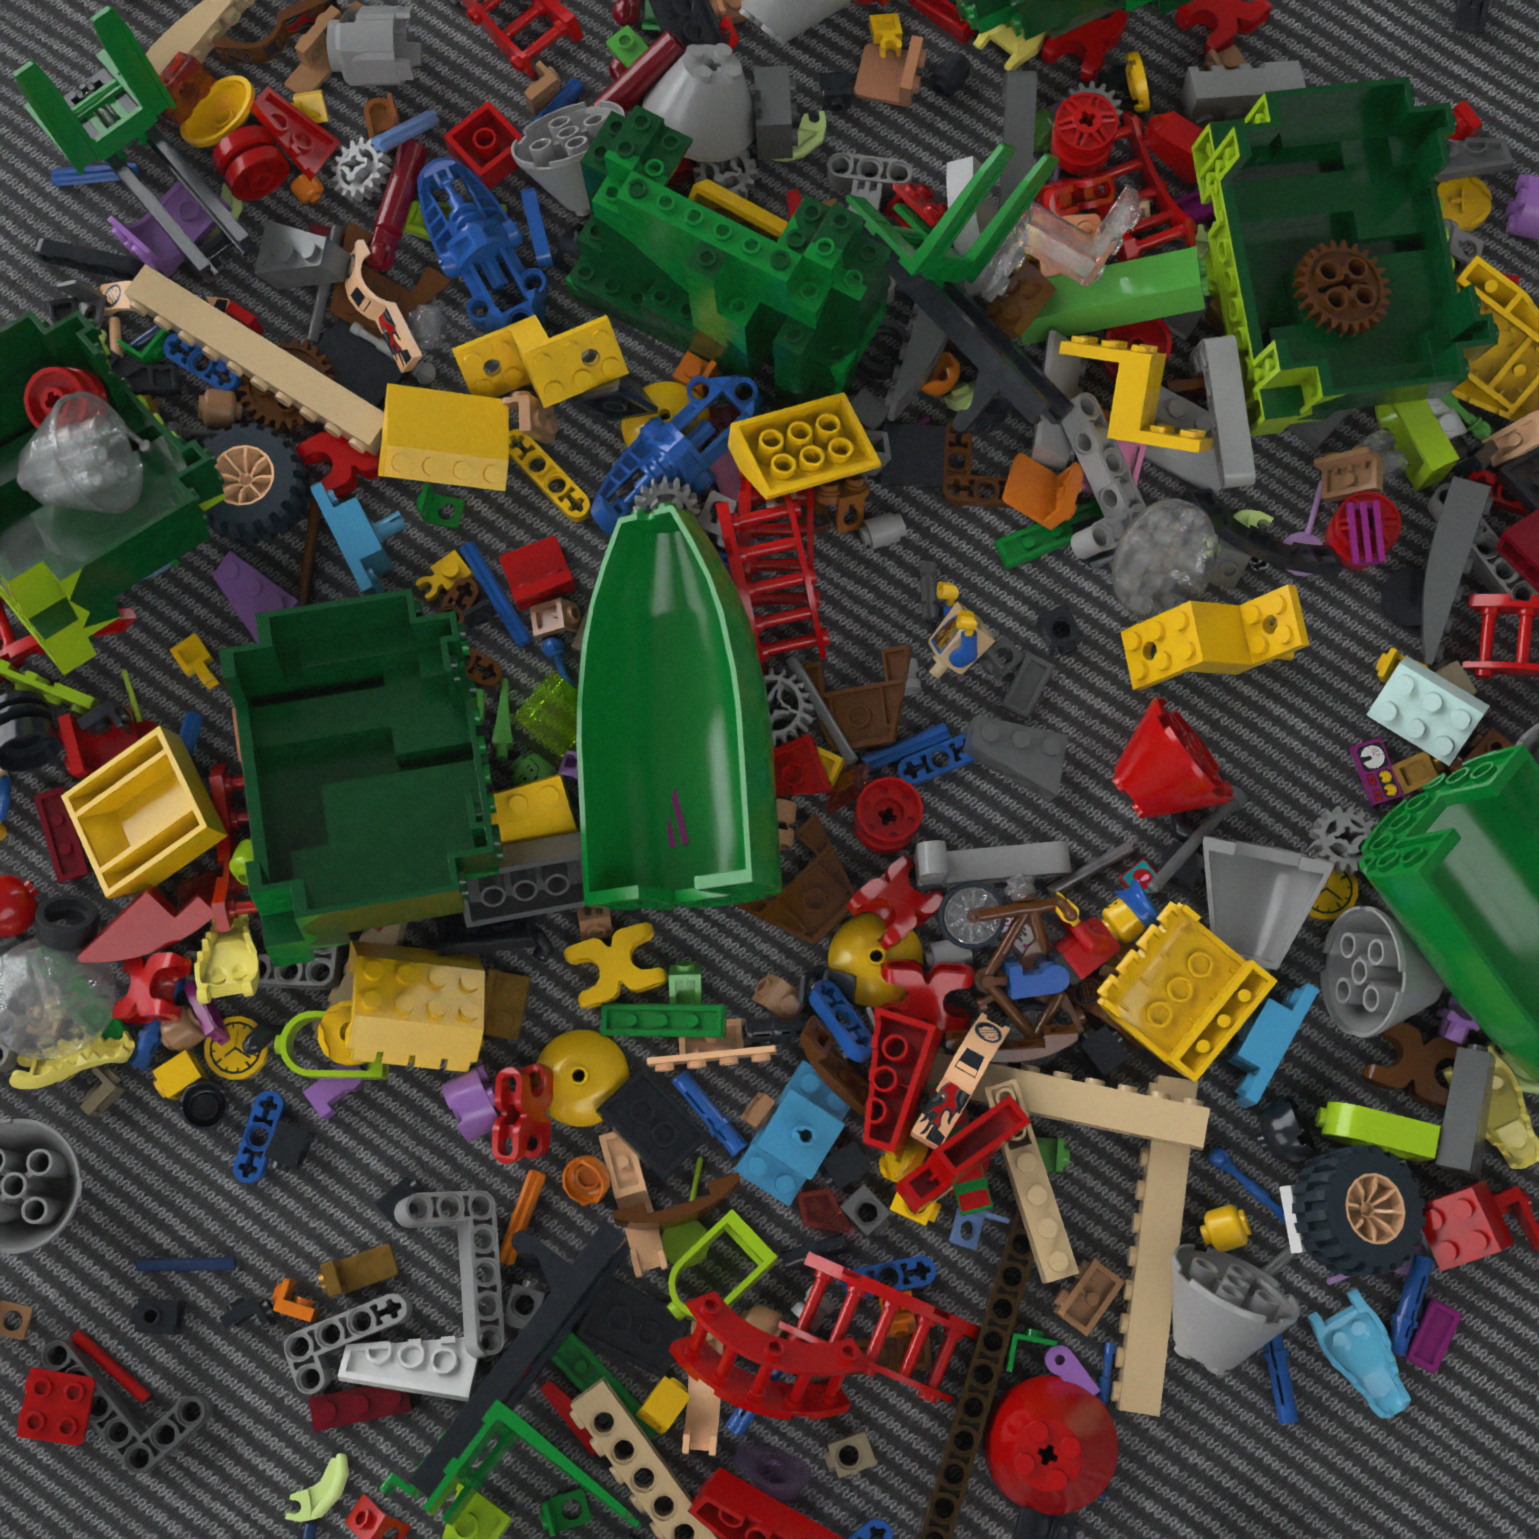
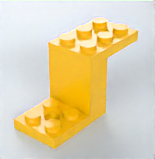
M533 315L452 349L471 395L495 398L531 383L544 408L629 374L607 315L551 338L547 336L536 315ZM586 350H596L597 357L594 361L589 363L582 361V354ZM494 359L499 361V367L496 371L491 373L484 371V364L488 360Z
M1084 335L1072 336L1071 341H1061L1059 354L1119 363L1107 438L1195 453L1212 450L1214 437L1205 436L1206 430L1187 428V430L1180 429L1179 432L1175 431V425L1157 423L1155 425L1166 353L1157 352L1158 346L1132 344L1131 348H1127L1128 342L1119 340H1102L1101 344H1098L1097 337Z
M1290 584L1241 605L1188 601L1121 631L1132 689L1142 691L1185 672L1237 675L1310 645L1296 585ZM1275 617L1277 619L1278 626L1275 629V632L1273 633L1271 631L1270 624L1272 619ZM1155 644L1157 653L1152 658L1151 648Z

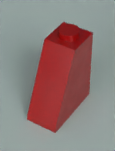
M1174 111L1153 116L1146 125L1147 130L1141 141L1187 185L1197 183L1191 147L1204 129Z

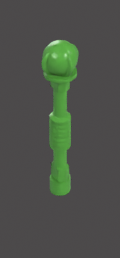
M1451 392L1439 398L1449 409L1453 408L1465 420L1464 422L1468 425L1467 430L1472 432L1474 438L1484 440L1491 434L1490 424L1482 421V417L1476 418L1473 414L1468 413Z

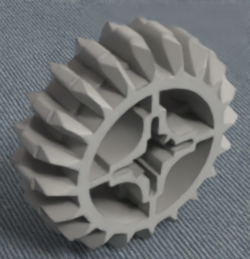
M770 667L768 669V676H764L766 688H772V691L767 696L769 708L772 707L775 699L777 702V710H774L770 716L772 730L774 725L780 721L789 722L793 720L786 728L772 731L773 749H775L778 742L784 745L788 743L787 739L789 738L792 741L799 738L796 732L805 735L808 733V728L804 724L813 723V717L807 713L813 712L814 708L813 704L807 703L809 702L808 696L810 692L802 693L804 682L795 685L797 682L796 674H792L786 679V670L784 668L780 670L779 676H776L774 668ZM783 690L794 697L798 705V711L791 709L790 705L782 701Z

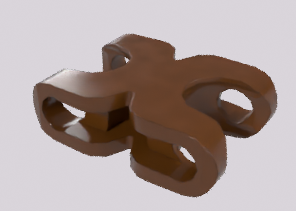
M1402 1022L1378 1034L1379 1037L1392 1043L1396 1050V1060L1391 1067L1377 1064L1364 1067L1361 1073L1362 1080L1388 1091L1403 1088L1408 1084L1409 1094L1414 1100L1446 1109L1449 1090L1438 1084L1435 1078V1067L1439 1061L1455 1063L1457 1047H1467L1441 1036L1423 1043L1419 1030Z

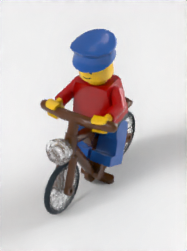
M1024 873L1015 875L1006 881L1008 886L1003 891L1005 895L1010 896L1012 901H1015L1012 903L1004 904L1003 899L995 889L981 882H964L949 890L939 907V925L945 937L958 947L971 950L990 945L1002 933L1006 918L1014 917L987 967H982L975 973L974 984L980 992L988 994L982 997L978 993L972 995L982 1013L988 1010L986 1004L995 1000L1008 1016L1002 1025V1028L1005 1025L1011 1028L1005 1040L1044 1038L1043 1026L1065 1024L1059 1014H1057L1060 1007L1068 1013L1072 1023L1076 1024L1078 1034L1085 1032L1082 1024L1086 1023L1087 1020L1079 1005L1072 1006L1064 991L1070 983L1074 986L1121 949L1117 942L1118 940L1128 943L1147 930L1151 924L1155 926L1160 924L1156 919L1160 912L1136 879L1131 881L1129 888L1114 891L1118 899L1102 911V921L1092 917L1086 922L1078 918V907L1071 900L1065 899L1059 892H1056V895L1048 899H1036L1033 893L1035 891L1033 886L1034 878L1033 876L1025 877ZM1042 912H1056L1059 915V922L1068 933L1052 944V946H1049L1041 917ZM1029 919L1034 940L1026 946L1019 963L1013 956H1007ZM1038 955L1042 956V957H1040L1038 960L1035 961V958H1036ZM1035 997L1044 1002V1004H1031L1017 1008L1011 999ZM1066 1048L1038 1059L1010 1063L1019 1069L1021 1064L1038 1067L1042 1071L1057 1063Z

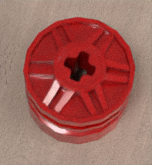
M1083 92L1071 95L1061 103L1056 111L1049 147L1051 155H1055L1059 159L1057 165L1072 174L1085 175L1096 172L1106 164L1111 155L1119 121L1116 109L1108 99L1095 93Z
M1373 491L1353 494L1346 498L1329 521L1324 534L1325 545H1330L1344 567L1367 569L1373 566H1352L1346 514L1347 503L1353 502L1356 504L1360 501L1372 502L1373 500H1379L1385 554L1398 539L1402 527L1401 515L1395 504L1386 496ZM1367 510L1372 557H1377L1372 510ZM1354 511L1359 558H1365L1360 511Z
M884 777L872 781L864 787L858 797L853 813L852 826L856 838L865 848L874 853L888 855L900 852L911 843L922 821L923 804L920 795L911 784L900 778ZM884 815L890 816L888 825L882 823Z

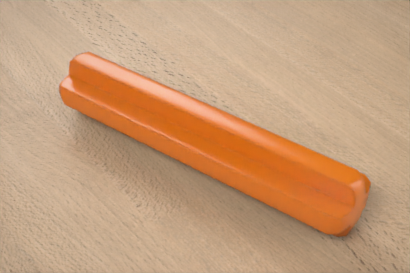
M534 1169L528 1171L499 1250L501 1263L506 1265H513L515 1263L518 1253L512 1246V1237L519 1230H524L525 1232L527 1230L546 1175Z

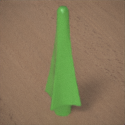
M503 678L501 681L499 707L491 739L492 750L496 749L495 758L498 760H507L508 750H513L509 715V681L507 678Z

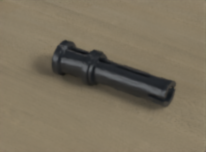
M769 1015V1018L750 1019L749 1016L743 1017L741 1022L743 1043L745 1046H750L752 1042L770 1041L771 1044H777L784 1038L800 1037L810 1017L780 1019L776 1015Z

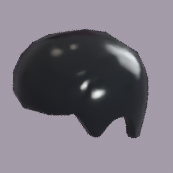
M202 1080L189 1085L182 1093L179 1101L182 1119L196 1130H210L220 1125L229 1113V1098L224 1088L213 1081Z

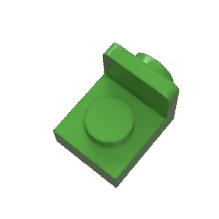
M682 960L676 962L675 965H670V1004H702L701 964Z
M1035 1137L1046 1172H1062L1063 1166L1069 1165L1070 1147L1064 1146V1138Z

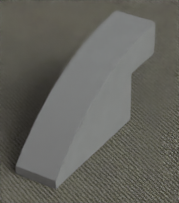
M974 156L947 162L948 209L982 165ZM987 197L984 198L953 243L955 251L962 257L1000 210ZM998 251L973 284L965 279L964 286L970 297L997 291Z

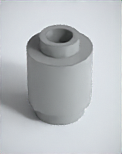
M888 512L863 520V527L859 528L864 546L869 545L872 550L898 542L901 539L900 537L907 535L904 520L899 512L895 514Z
M968 939L961 940L963 942H969ZM949 940L929 943V950L924 951L928 969H931L934 964L941 961L973 964L972 951L958 947Z

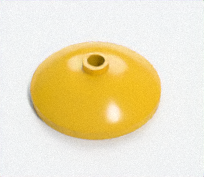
M235 75L222 78L205 88L191 102L183 115L180 133L186 143L196 148L212 147L217 145L232 131L242 128L252 112L250 108L255 100L253 85L245 77Z
M664 381L642 388L658 407V413L621 420L622 434L627 447L639 437L640 429L651 418L660 417L662 414L667 413L670 415V418L663 420L667 423L689 403L686 385ZM692 390L695 398L703 399L695 390ZM706 408L700 413L697 419L682 434L686 436L704 418L711 423L709 409ZM708 440L698 449L699 453L705 448Z
M873 912L855 916L839 928L830 944L828 966L856 975L855 1003L866 1007L879 1008L884 1003L899 1002L908 995V992L903 987L888 984L883 980L880 973L881 964L887 959H913L921 963L923 967V950L916 933L912 929L902 942L888 952L885 951L877 941L885 932V924L881 917ZM874 951L880 952L882 954L881 961H872L870 954Z
M573 1030L559 1035L546 1045L536 1064H545L553 1072V1100L546 1112L557 1121L570 1126L586 1127L603 1122L602 1118L595 1111L630 1079L628 1063L621 1049L607 1036H601L600 1033L591 1030ZM578 1070H582L585 1073V1078L581 1082H576L573 1077L574 1073ZM537 1072L533 1076L534 1088H538L541 1084V1076Z

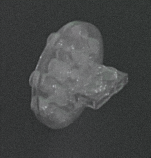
M1164 499L1142 510L1127 526L1118 542L1113 561L1109 562L1108 565L1112 570V583L1115 595L1120 604L1129 613L1147 620L1188 601H1194L1199 593L1206 590L1208 586L1206 576L1215 560L1218 538L1215 535L1210 518L1203 509L1183 499ZM1191 593H1193V595H1192V596L1189 598V600L1187 601V600H1186V597H1187L1188 595H1190Z
M37 937L26 940L7 951L0 958V1042L18 1055L38 1060H54L68 1057L90 1046L108 1027L112 1019L115 1002H117V985L108 962L81 963L77 957L82 948L71 951L55 950L43 945Z

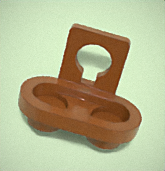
M391 92L387 93L388 100L381 97L373 98L364 107V117L369 139H373V137L401 124L398 109ZM397 146L387 150V153L396 149Z
M860 474L846 477L841 482L835 480L817 486L814 489V500L826 505L837 504L835 530L838 533L856 530L863 527L865 497L869 495L870 485L864 481V476ZM852 504V507L856 509V517L851 523L845 524L844 515L849 510V505Z

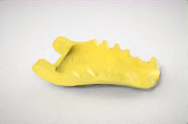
M1001 24L987 32L979 33L973 45L982 50L991 39L1011 55L1005 63L1004 69L1016 70L1024 62L1039 53L1046 37H1048V33L1046 31L1026 41L1023 35L1016 37L1011 27L1006 28L1004 24Z
M240 914L238 918H234L231 931L217 932L214 917L211 918L212 927L210 931L206 932L205 939H202V951L197 952V962L194 963L198 1003L200 1005L211 1002L212 998L243 993L244 997L254 996L260 981L258 953L249 930L248 914Z
M123 1031L121 1039L109 1037L107 1040H104L100 1033H97L96 1037H91L88 1032H85L82 1040L78 1039L75 1035H71L69 1041L60 1038L51 1046L43 1049L23 1048L18 1053L17 1062L21 1066L30 1067V1072L14 1071L11 1074L9 1083L17 1089H37L54 1084L55 1082L68 1081L80 1071L106 1063H124L133 1053L135 1042L127 1031Z
M1492 1045L1487 1046L1488 1052L1492 1053L1496 1058L1486 1139L1493 1146H1497L1510 1168H1527L1539 1161V1138L1533 1130L1522 1088L1516 1075L1503 1057ZM1452 1065L1442 1069V1073L1449 1086L1453 1074Z

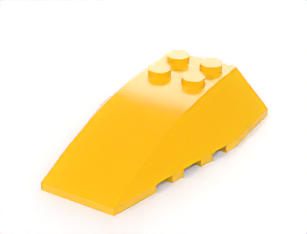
M1476 255L1457 275L1455 281L1460 291L1467 285H1475L1476 294L1481 300L1480 314L1492 313L1494 323L1498 326V344L1473 363H1469V379L1453 389L1451 393L1456 398L1516 422L1528 414L1539 410V309L1527 292Z

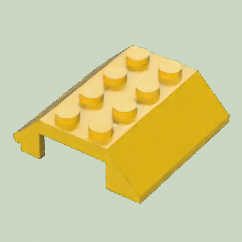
M1170 901L1156 918L1160 926L1157 927L1151 924L1136 942L1140 950L1136 952L1131 949L1117 965L1115 970L1119 973V976L1116 978L1110 974L1096 991L1101 996L1097 1003L1117 1024L1160 1060L1191 1081L1197 1082L1277 983V980L1255 961L1244 960L1198 921L1201 916L1189 906L1183 905L1180 902L1176 905Z
M356 940L350 941L348 972H354L351 1022L345 1031L344 1049L351 1050V1060L375 1063L377 1052H381L380 1063L407 1066L409 1056L413 1055V1067L439 1070L441 1060L445 1059V1070L468 1073L470 1063L477 1062L484 1032L485 970L477 955L455 954L439 956L437 950Z

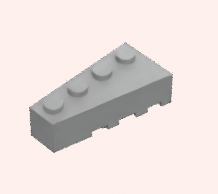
M1299 60L1264 62L1259 68H1253L1250 63L1239 64L1233 70H1224L1223 65H1212L1210 71H1199L1198 66L1188 67L1179 99L1184 118L1200 128H1205L1209 122L1245 118L1264 92L1306 88Z

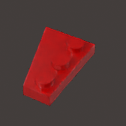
M269 86L264 89L250 108L310 182L341 143L336 137Z
M810 733L773 749L776 797L835 792L814 738Z

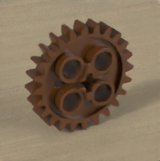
M1331 240L1326 246L1321 242L1315 249L1311 248L1298 262L1297 265L1299 267L1293 273L1297 279L1292 283V287L1299 290L1293 298L1303 301L1298 309H1307L1309 311L1305 319L1310 320L1314 317L1317 320L1315 323L1316 329L1323 324L1326 326V334L1336 329L1339 338L1346 332L1350 338H1353L1358 332L1363 335L1369 329H1373L1386 315L1385 309L1391 304L1387 298L1392 294V291L1384 287L1390 282V279L1381 278V274L1386 269L1385 267H1375L1378 258L1369 260L1367 258L1368 249L1359 253L1357 243L1349 249L1345 240L1338 246L1334 240Z
M281 338L280 346L278 347L337 383L335 376L330 375L335 371L331 364H327L329 359L325 354L320 355L321 351L317 346L311 349L308 341L303 342L300 346L297 338H293L291 344L288 345L286 340ZM245 375L239 377L242 384H244V386L238 388V391L244 396L240 401L247 407L246 411L250 417L254 416L257 424L264 422L265 427L273 428L275 426L281 434L285 426L288 427L292 434L295 433L296 425H300L304 431L307 430L306 422L309 420L299 413L300 409L295 406L290 409H284L285 405L274 397L276 394L271 391L261 392L250 382L251 379Z

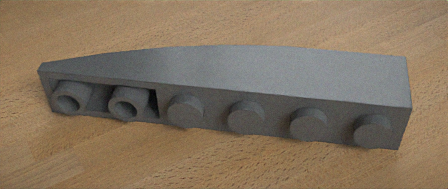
M965 279L957 282L962 289L964 288ZM916 302L912 314L917 315L916 320H909L905 335L910 340L909 343L903 341L899 354V360H903L902 366L896 364L892 377V383H896L895 389L889 388L884 406L890 407L887 420L894 421L909 405L926 383L940 360L949 339Z
M1453 476L1431 541L1424 575L1421 602V641L1423 664L1427 665L1429 669L1433 661L1439 663L1445 645L1440 644L1443 632H1450L1455 615L1449 613L1453 602L1459 604L1465 587L1460 585L1459 582L1462 573L1469 574L1474 556L1469 555L1472 543L1479 544L1484 527L1480 526L1479 522L1482 514H1489L1494 497L1488 496L1491 486Z

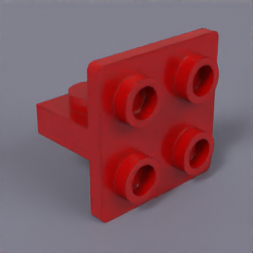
M895 183L892 189L896 192V195L883 212L890 218H895L903 227L913 229L893 209L896 203L909 205L934 229L948 210V206L942 202L938 203L932 197L933 191L923 183Z

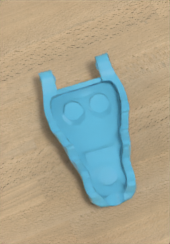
M1355 1288L1347 1293L1352 1304L1351 1306L1325 1321H1322L1321 1316L1316 1311L1307 1317L1319 1347L1332 1366L1342 1373L1351 1385L1364 1396L1370 1408L1378 1417L1391 1418L1397 1413L1404 1411L1411 1398L1398 1376L1399 1370L1396 1359L1391 1351V1341L1386 1328L1377 1314L1362 1298L1358 1289Z

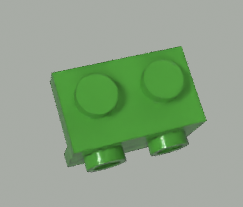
M628 25L606 41L607 47L626 68L648 48L645 40L640 35H637Z

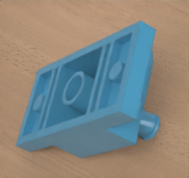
M321 482L311 486L310 489L363 595L385 593L377 576L394 567L382 543H384L383 539L403 529H407L399 511L374 523L370 521L357 497L341 504L333 490L326 491Z
M1309 983L1299 989L1295 987L1292 993L1288 992L1281 1004L1270 998L1266 999L1256 1007L1251 1017L1235 1033L1239 1037L1226 1061L1248 1074L1246 1076L1242 1075L1235 1086L1234 1092L1238 1095L1234 1103L1243 1108H1248L1258 1103L1318 994V988Z
M804 1060L800 1062L774 1104L772 1116L763 1126L761 1125L733 1170L788 1207L793 1202L805 1180H811L845 1126L842 1120L850 1109V1106L824 1083L813 1066Z

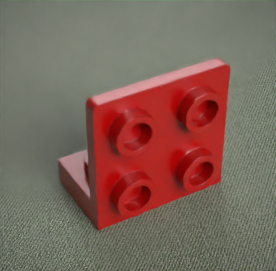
M554 535L499 557L520 612L577 591L558 540Z

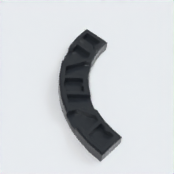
M77 297L47 301L52 324L77 310L81 311L80 301ZM109 349L110 355L107 358L111 368L120 378L124 376L127 378L134 389V394H151V396L182 395L179 368L176 363L165 365L135 363L121 358L120 355Z
M1211 488L1185 490L1181 497L1189 510L1209 530L1222 540L1252 557L1281 568L1310 574H1340L1344 567L1330 545H1312L1293 542L1292 545L1273 540L1274 535L1262 531L1253 525H1250L1248 528L1234 518L1235 513L1216 496Z

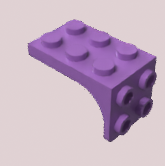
M179 180L159 200L160 204L197 247L216 228L213 219ZM211 190L224 207L231 212L232 208ZM149 213L140 220L127 225L121 224L111 215L107 219L113 226L110 232L122 242L126 249L134 256L137 255L142 259L144 264L157 272L160 270L168 278L185 261L173 242Z

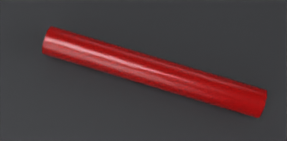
M81 1329L72 1335L71 1340L141 1404H144L151 1397L152 1394Z

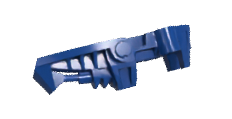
M442 157L427 163L417 177L422 216L431 243L439 258L437 261L444 275L449 277L450 280L461 275L471 293L472 298L469 299L466 310L472 326L489 334L536 315L542 327H544L546 315L545 299L548 296L547 280L545 274L537 268L525 270L514 250L515 247L523 244V235L517 223L508 218L506 212L484 183L456 158ZM456 179H461L473 203H465L463 197L456 193L452 186ZM438 188L439 190L445 189L450 198L448 203L453 211L449 214V221L446 220L431 193ZM500 260L503 261L524 300L523 303L503 313L495 306L478 274V271H483L493 291L497 289L502 290L509 282L498 264ZM535 281L542 284L538 290L536 288L532 290L527 289L528 284ZM485 308L489 310L484 317L474 316L477 309Z
M729 375L711 379L697 376L691 379L687 386L689 403L667 423L658 416L651 418L640 429L639 437L621 455L606 476L590 508L591 514L599 527L605 533L612 536L618 518L627 516L632 511L630 505L634 502L635 495H641L642 485L651 488V479L653 478L660 484L662 483L663 476H667L668 483H673L677 477L680 480V487L688 483L691 489L690 494L696 493L697 496L703 495L715 483L716 476L709 468L722 455L730 451L728 448L730 426L702 453H699L698 449L717 432L713 425L704 418L686 436L682 433L697 419L700 413L706 408L708 409L721 395L741 414L734 422L761 415L763 396L758 392L757 385L753 380L743 375ZM697 385H704L708 388L709 395L704 399H697L692 394L693 388ZM741 386L750 388L752 391L751 398L748 400L738 399L735 395L737 388ZM639 470L644 473L634 484L635 489L625 499L619 497L612 504L607 502Z

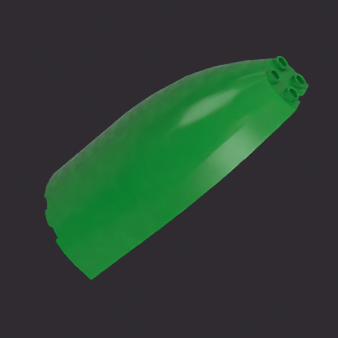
M661 503L657 506V509H653L651 514L649 510L645 509L633 510L631 515L620 517L617 520L592 594L582 641L577 697L576 746L584 906L632 911L652 908V911L676 910L678 904L681 908L695 907V909L742 904L763 900L765 896H776L782 892V873L772 724L766 684L751 623L735 583L714 545L693 515V511L683 510L677 507L675 503ZM675 787L689 843L686 845H682L672 802V794ZM669 817L676 847L670 848L667 836Z
M1521 744L1477 756L1463 762L1462 766L1464 768L1455 771L1449 777L1442 773L1423 785L1424 793L1415 796L1409 802L1404 799L1374 828L1361 848L1364 858L1358 862L1361 871L1456 1001L1496 1045L1524 1072L1539 1083V765L1526 746Z

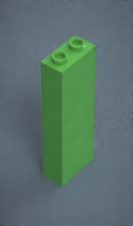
M1192 247L1048 277L1047 279L1057 290L1021 336L1023 345L1047 341L1049 330L1057 331L1063 336L1068 337L1205 309L1204 296L1210 295L1208 280L1205 277L1207 276L1205 258L1199 259L1197 248Z

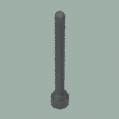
M1231 785L1235 799L1228 804L1218 805L1148 883L1147 889L1150 893L1155 894L1160 891L1201 845L1204 836H1209L1227 814L1238 812L1246 804L1247 797L1239 787Z

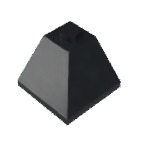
M627 375L572 397L574 402L611 422L658 413L656 404L642 387L627 378Z

